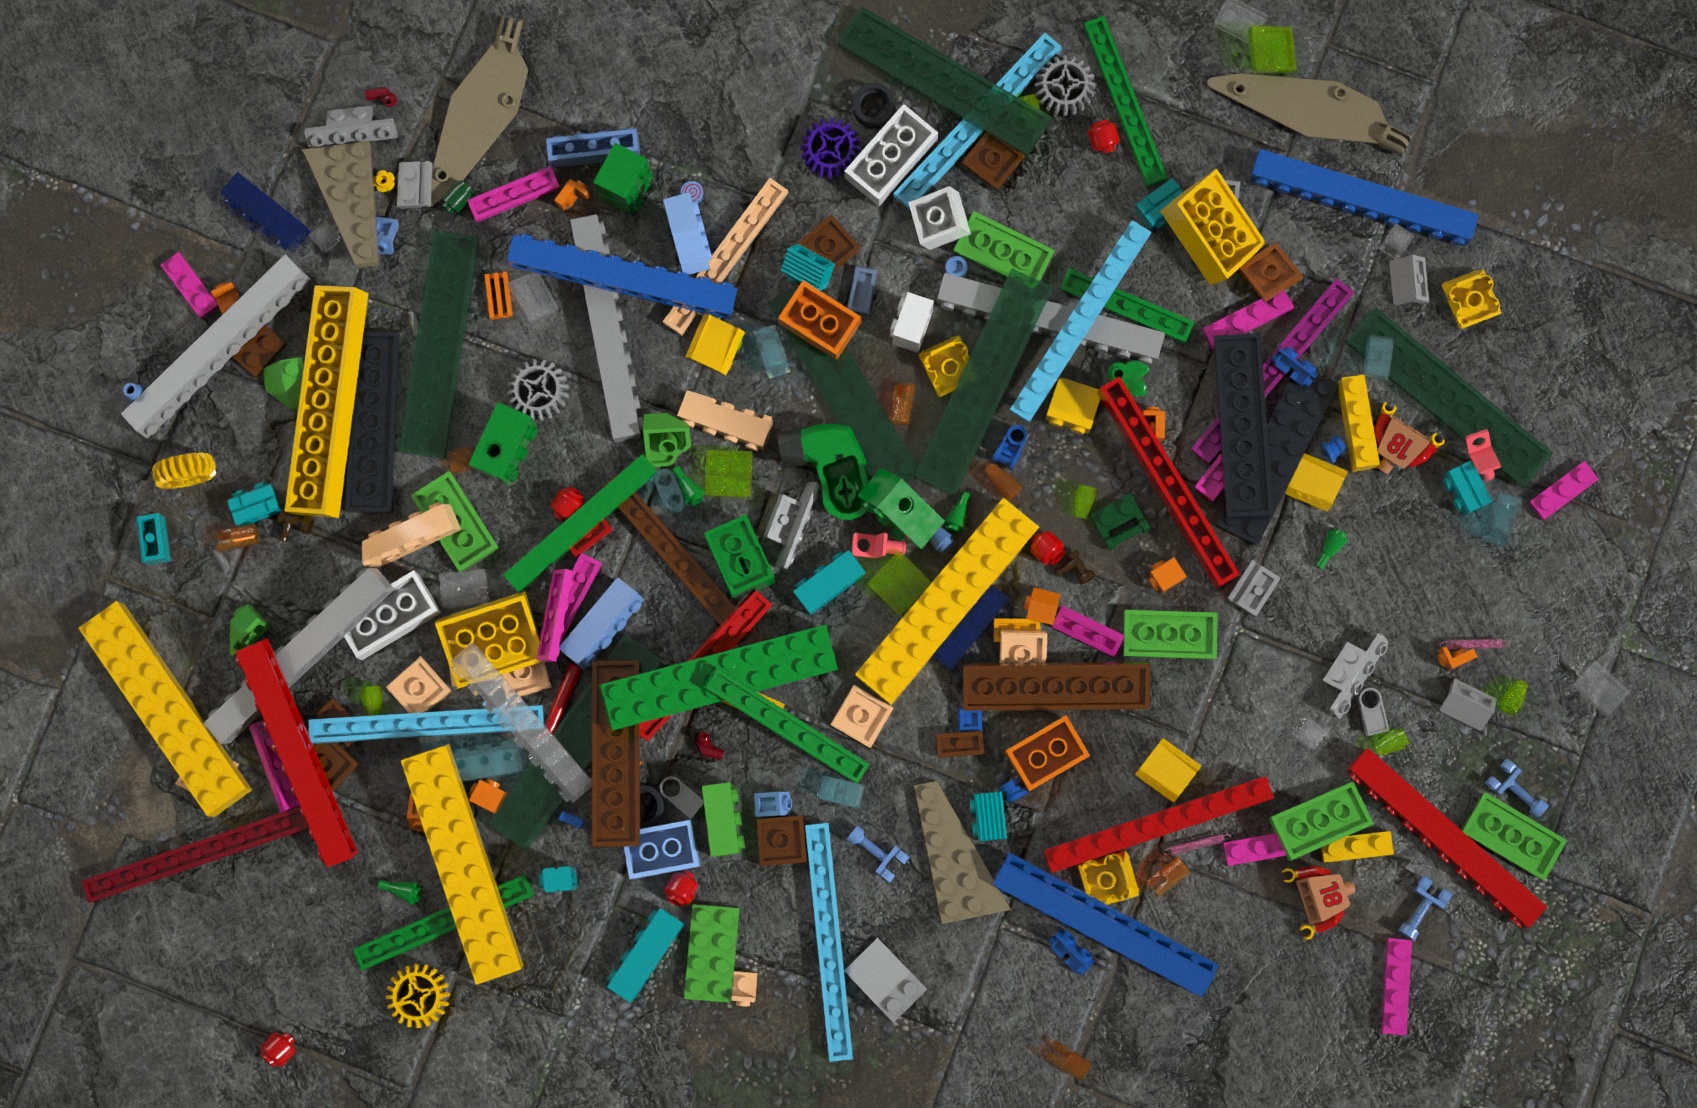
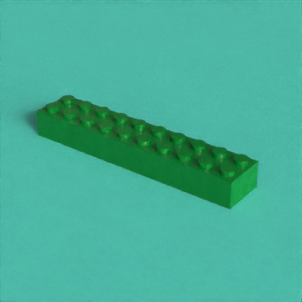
M821 625L603 683L598 686L609 728L613 731L724 701V699L703 687L715 666L756 692L835 671L838 668L827 626Z

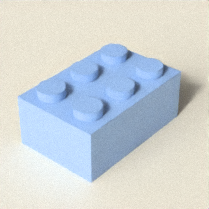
M690 192L663 199L682 271L690 275L709 270L708 260H711L712 256L701 215H697L700 214L697 200L692 201Z
M692 820L640 829V847H624L629 879L631 880L701 867Z

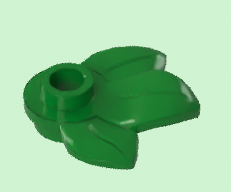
M1133 360L1126 364L1116 362L1109 366L1107 377L1110 382L1116 379L1114 376L1115 371L1122 370L1123 375L1121 379L1130 394L1135 397L1146 395V385L1142 379L1150 370L1146 364Z

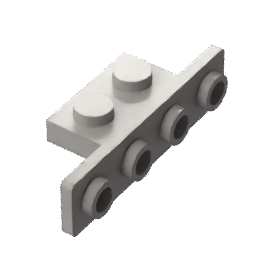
M372 106L327 111L326 126L304 129L309 148L386 140L398 137L394 119L373 121Z
M807 482L800 502L786 495L779 494L763 536L783 545L775 567L788 569L793 563L795 548L803 537V527L810 519V509L819 495V483Z
M1378 633L1367 651L1347 642L1323 679L1325 684L1340 691V694L1330 708V711L1336 718L1341 719L1343 714L1349 711L1353 698L1361 692L1365 679L1373 673L1379 657L1385 654L1388 641L1384 635Z

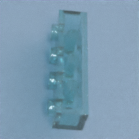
M514 740L500 742L501 746L491 747V744L477 746L478 750L469 751L468 748L454 750L455 754L453 756L462 783L525 772L521 744H515Z

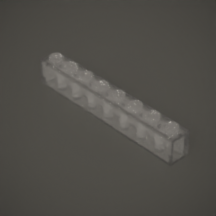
M475 643L468 645L451 660L454 664L452 670L459 678L464 676L469 682L467 687L475 696L480 694L485 700L482 705L490 714L495 712L500 719L497 722L505 731L511 730L515 735L512 738L513 741L521 749L525 747L529 751L530 755H528V758L536 767L539 764L546 771L543 773L544 777L551 784L555 782L561 788L558 793L566 802L571 800L575 803L592 788V779Z

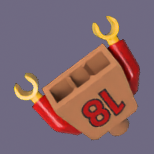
M1385 402L1381 407V414L1374 427L1377 451L1384 456L1377 468L1389 474L1395 464L1405 469L1407 466L1415 467L1426 462L1436 451V448L1444 444L1445 440L1442 439L1437 443L1434 437L1438 433H1434L1429 438L1393 415L1396 411V406L1393 407L1392 411H1387L1385 409L1387 402Z
M1319 866L1298 868V871L1288 868L1284 869L1282 873L1291 872L1293 874L1291 880H1284V882L1291 883L1295 878L1300 879L1296 883L1309 923H1314L1313 926L1304 924L1299 928V931L1305 928L1311 930V933L1303 938L1309 940L1315 932L1321 933L1335 927L1343 917L1344 909L1350 906L1348 896L1355 893L1353 882H1343L1340 874L1333 875L1330 870Z

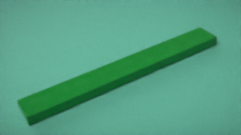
M1103 15L1084 22L1083 28L1145 187L1149 188L1166 182L1168 180L1105 16Z
M642 454L503 576L520 593L658 473L656 468Z
M716 666L703 684V687L857 784L870 765Z
M526 874L497 886L504 908L534 896ZM447 907L352 950L362 971L456 930L457 927L451 909Z

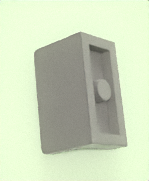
M1409 255L1390 260L1393 304L1400 305L1408 302L1423 304L1429 302L1425 257Z
M1454 678L1450 685L1448 696L1440 706V711L1481 731L1494 713L1497 699Z

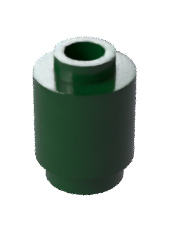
M460 180L458 183H454L443 195L441 206L450 214L453 212L458 214L468 203V200L472 198L471 195L474 191L465 182Z

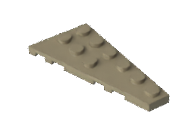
M370 141L302 149L356 267L380 265Z
M938 782L914 785L942 924L1011 910L998 887L993 885L994 879Z

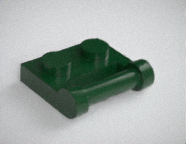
M1132 494L1090 515L1109 551L1115 549L1116 545L1141 532L1146 533L1151 530ZM1134 518L1136 519L1138 524L1112 538L1110 537L1109 531Z

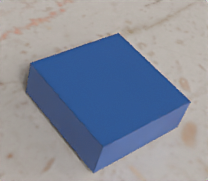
M963 708L958 709L959 732L983 731L982 711H963Z
M565 811L561 813L559 820L579 829H583L586 823L585 820Z

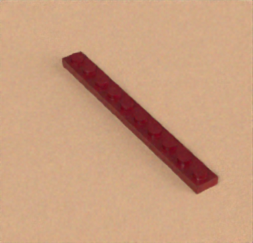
M300 807L82 880L81 882L87 902L92 903L307 830L310 827L307 820L303 819Z

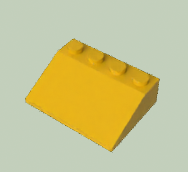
M1217 169L1173 199L1160 211L1210 286L1228 279L1266 244Z
M525 591L436 620L435 625L457 689L542 662L536 660L540 636Z

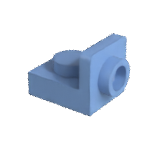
M376 217L379 253L392 255L394 252L393 240L399 227L398 220Z
M789 792L754 794L755 817L791 815L792 799Z

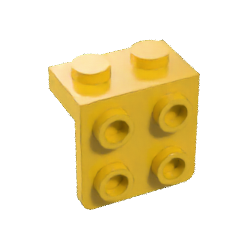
M1060 378L1045 420L1056 427L1065 426L1071 428V431L1077 434H1089L1100 401V397L1097 394L1099 389Z

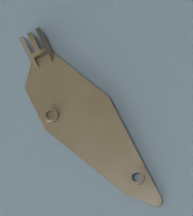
M501 16L494 43L451 95L432 169L431 206L439 202L454 183H458L460 180L463 181L518 113L528 74V68L517 48L523 20H518L514 39H512L515 18H509L505 36H502L506 16ZM440 173L447 175L443 180L439 179L438 176Z
M1244 73L1212 77L1207 81L1209 88L1305 137L1376 143L1399 156H1403L1405 149L1412 139L1411 135L1387 123L1377 101L1337 81ZM1236 89H1241L1243 92H1237Z

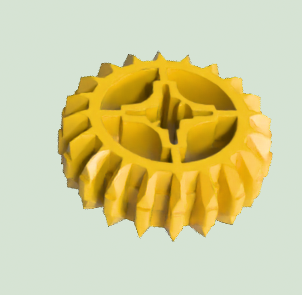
M195 452L171 456L153 465V481L161 489H176L209 481L215 476L216 465L213 457L208 453Z
M415 964L414 972L410 965L406 966V974L402 970L397 971L400 979L396 977L391 978V981L396 984L395 987L387 986V990L393 991V995L386 996L387 1000L393 999V1003L387 1005L388 1009L396 1008V1011L392 1013V1017L400 1014L401 1017L398 1021L400 1024L408 1019L407 1027H412L415 1021L416 1028H421L422 1020L426 1027L430 1026V1018L434 1022L439 1020L436 1012L441 1015L445 1014L444 1009L440 1006H449V1002L443 1000V997L450 996V992L443 993V988H447L449 985L448 983L440 984V981L444 979V975L436 978L435 975L438 971L436 968L428 973L429 965H424L421 971L420 964ZM415 976L426 978L433 984V987L423 988L419 981L417 982ZM409 980V993L400 999L401 989L404 983ZM417 989L418 992L422 993L428 991L427 994L420 997V1002H418V999L408 1000L416 994ZM436 993L435 1004L427 1012V999ZM409 1003L415 1005L417 1011H420L421 1016L409 1013L403 1005Z

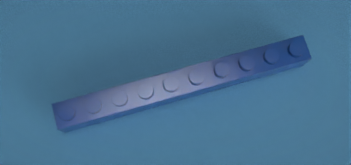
M1262 149L1259 150L1249 179L1259 187L1270 186L1283 194H1288L1289 192L1297 194V197L1303 200L1313 199L1319 201L1323 206L1340 207L1346 213L1357 212L1370 220H1376V218L1384 220L1387 225L1404 226L1410 232H1424L1433 239L1440 240L1444 238L1457 246L1468 245L1472 240L1479 214Z
M527 234L513 235L507 258L508 267L729 320H731L738 289L727 282L717 284L711 282L712 280L709 278L698 277L696 279L689 277V274L681 271H676L675 274L667 272L666 268L660 266L650 268L639 261H631L629 263L622 261V258L614 255H609V257L600 256V253L594 250L584 252L579 251L573 245L566 244L563 247L555 245L554 241L542 239V241L534 240L532 236Z
M1010 852L994 880L993 885L1002 892L1009 893L1017 897L1021 902L1032 905L1043 914L1058 919L1062 924L1071 926L1080 931L1084 936L1091 937L1102 943L1106 948L1113 949L1123 954L1125 958L1143 965L1147 970L1154 971L1164 976L1168 981L1177 983L1186 988L1190 993L1202 997L1215 977L1218 967L1217 963Z

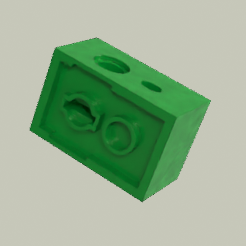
M614 143L593 183L600 201L633 216L635 211L639 212L644 200L642 198L653 179V175L647 158Z
M497 402L468 465L476 473L509 487L510 482H514L518 476L519 470L517 467L520 461L523 462L527 457L528 449L526 448L529 441H533L537 435V424L531 416ZM496 451H500L498 456L492 457Z
M882 468L879 469L857 495L863 501L861 506L871 514L874 513L877 516L876 520L885 528L889 526L892 529L890 532L892 536L900 542L904 539L920 549L925 546L945 522L902 478Z
M746 514L704 533L705 541L733 601L747 596L754 588L758 591L775 583V576Z

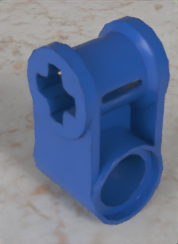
M1021 425L1010 427L991 461H998L1008 466L1009 470L1012 471L1026 443L1028 436L1026 429ZM1014 431L1021 432L1023 434L1022 441H1013L1010 436L1011 433Z

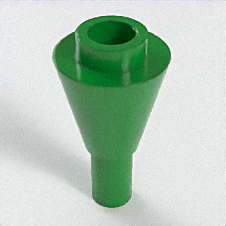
M680 466L675 467L672 472L679 481L686 505L692 504L694 506L699 504L704 499L705 491L689 477H686Z
M962 492L958 504L954 506L944 520L945 529L951 533L958 534L964 531L966 506L971 496L968 492Z
M1337 528L1334 531L1329 529L1322 554L1315 565L1323 569L1330 557H1333L1349 542L1345 539L1347 534Z
M380 880L378 883V889L389 891L411 905L415 901H419L422 894V889L418 882L392 883Z

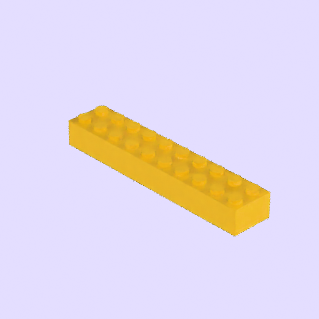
M315 286L285 512L301 516L339 518L369 294L356 287Z
M1003 498L858 670L855 677L887 704L892 706L1038 531L1039 526Z
M116 601L79 627L85 639L207 816L216 817L252 791V788L223 746L203 724L205 720L125 604Z
M450 744L401 760L476 985L521 970L523 962Z

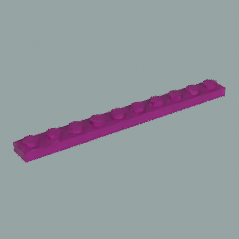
M1336 278L1263 364L1265 397L1286 374L1273 365L1275 362L1271 360L1276 353L1282 354L1279 351L1280 347H1291L1298 353L1297 358H1299L1354 294L1339 279ZM1219 417L1190 450L1207 465L1221 450Z

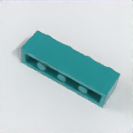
M660 908L658 911L653 910L647 919L650 924L645 931L641 929L633 940L636 942V945L632 951L630 949L626 950L620 959L623 964L619 970L614 969L607 979L610 982L607 988L629 1003L634 1001L685 925L684 922L663 908Z

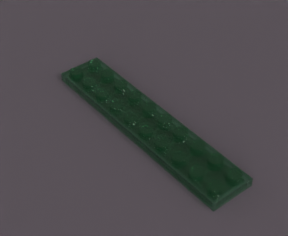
M862 6L837 42L838 46L1027 157L1052 120L1051 116Z
M434 231L399 447V453L446 459L480 241L479 236Z
M1011 268L914 477L956 496L1053 290L1052 286Z
M800 284L767 302L777 321ZM781 326L838 424L847 425L852 429L865 456L868 474L871 479L880 468L902 478L906 483L920 476L922 472L848 348L845 347L838 359L835 360Z
M1374 307L1345 341L1349 347L1465 442L1466 436L1487 429L1491 447L1501 465L1498 469L1522 489L1526 487L1552 456V451L1378 308ZM1477 438L1472 444L1479 445L1484 441V438Z
M624 634L606 659V661L639 660V674L656 670L663 662V660L626 634ZM592 680L488 823L526 851L592 761Z

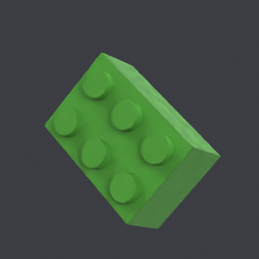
M730 782L702 786L711 857L741 854V849L745 848L743 834H739L738 825H742L741 812L739 810L736 811L735 802H739L738 789L733 787V784Z

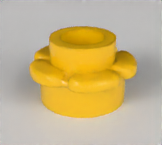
M385 170L379 171L377 176L373 178L374 186H376L379 192H388L395 185L394 175L391 172L387 173Z

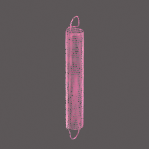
M1502 639L1484 640L1483 647L1480 646L1482 640H1477L1476 647H1474L1475 640H1470L1469 647H1467L1468 640H1463L1462 647L1460 646V641L1462 640H1456V647L1453 646L1455 640L1445 641L1446 645L1450 641L1448 649H1463L1464 647H1466L1465 649L1477 647L1502 648Z
M1223 834L1215 835L1211 838L1207 837L1203 840L1199 839L1195 842L1191 841L1187 844L1175 845L1171 847L1170 852L1172 851V853L1170 854L1175 855L1174 852L1179 850L1178 854L1183 853L1182 850L1187 848L1186 852L1191 851L1192 847L1196 850L1199 849L1197 847L1200 845L1204 848L1208 843L1212 846L1216 841H1218L1216 844H1220L1224 840Z

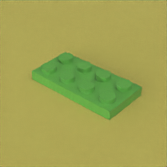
M973 211L968 221L971 234L959 238L953 253L1035 292L1055 250Z
M450 471L411 495L422 513L428 511V507L437 502L451 505L461 530L439 541L460 573L499 549Z
M1124 610L1125 636L1123 639V657L1216 660L1218 613Z
M1350 782L1269 818L1289 862L1374 824L1354 782Z
M1486 792L1482 793L1462 828V831L1469 838L1541 881H1545L1567 842L1563 837Z
M692 905L684 999L732 1002L731 995L740 908Z

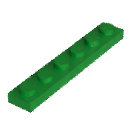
M1069 268L1059 290L1081 299L1094 278ZM1117 288L1103 307L1104 310L1141 326L1164 332L1165 336L1183 344L1186 343L1194 321Z

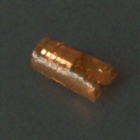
M903 383L895 385L889 422L897 425H909L915 392L914 383H908L905 386Z
M991 463L987 465L985 473L994 482L993 486L1009 502L1023 490L1024 487L1008 471L1005 473L996 464Z
M255 524L215 533L217 539L224 540L217 543L216 550L219 552L259 543V533Z
M1177 856L1148 878L1145 884L1151 887L1162 878H1165L1166 881L1154 891V895L1158 898L1190 874V871Z
M1055 1041L1053 1048L1067 1057L1066 1060H1063L1054 1053H1048L1045 1058L1082 1081L1092 1062L1062 1043Z

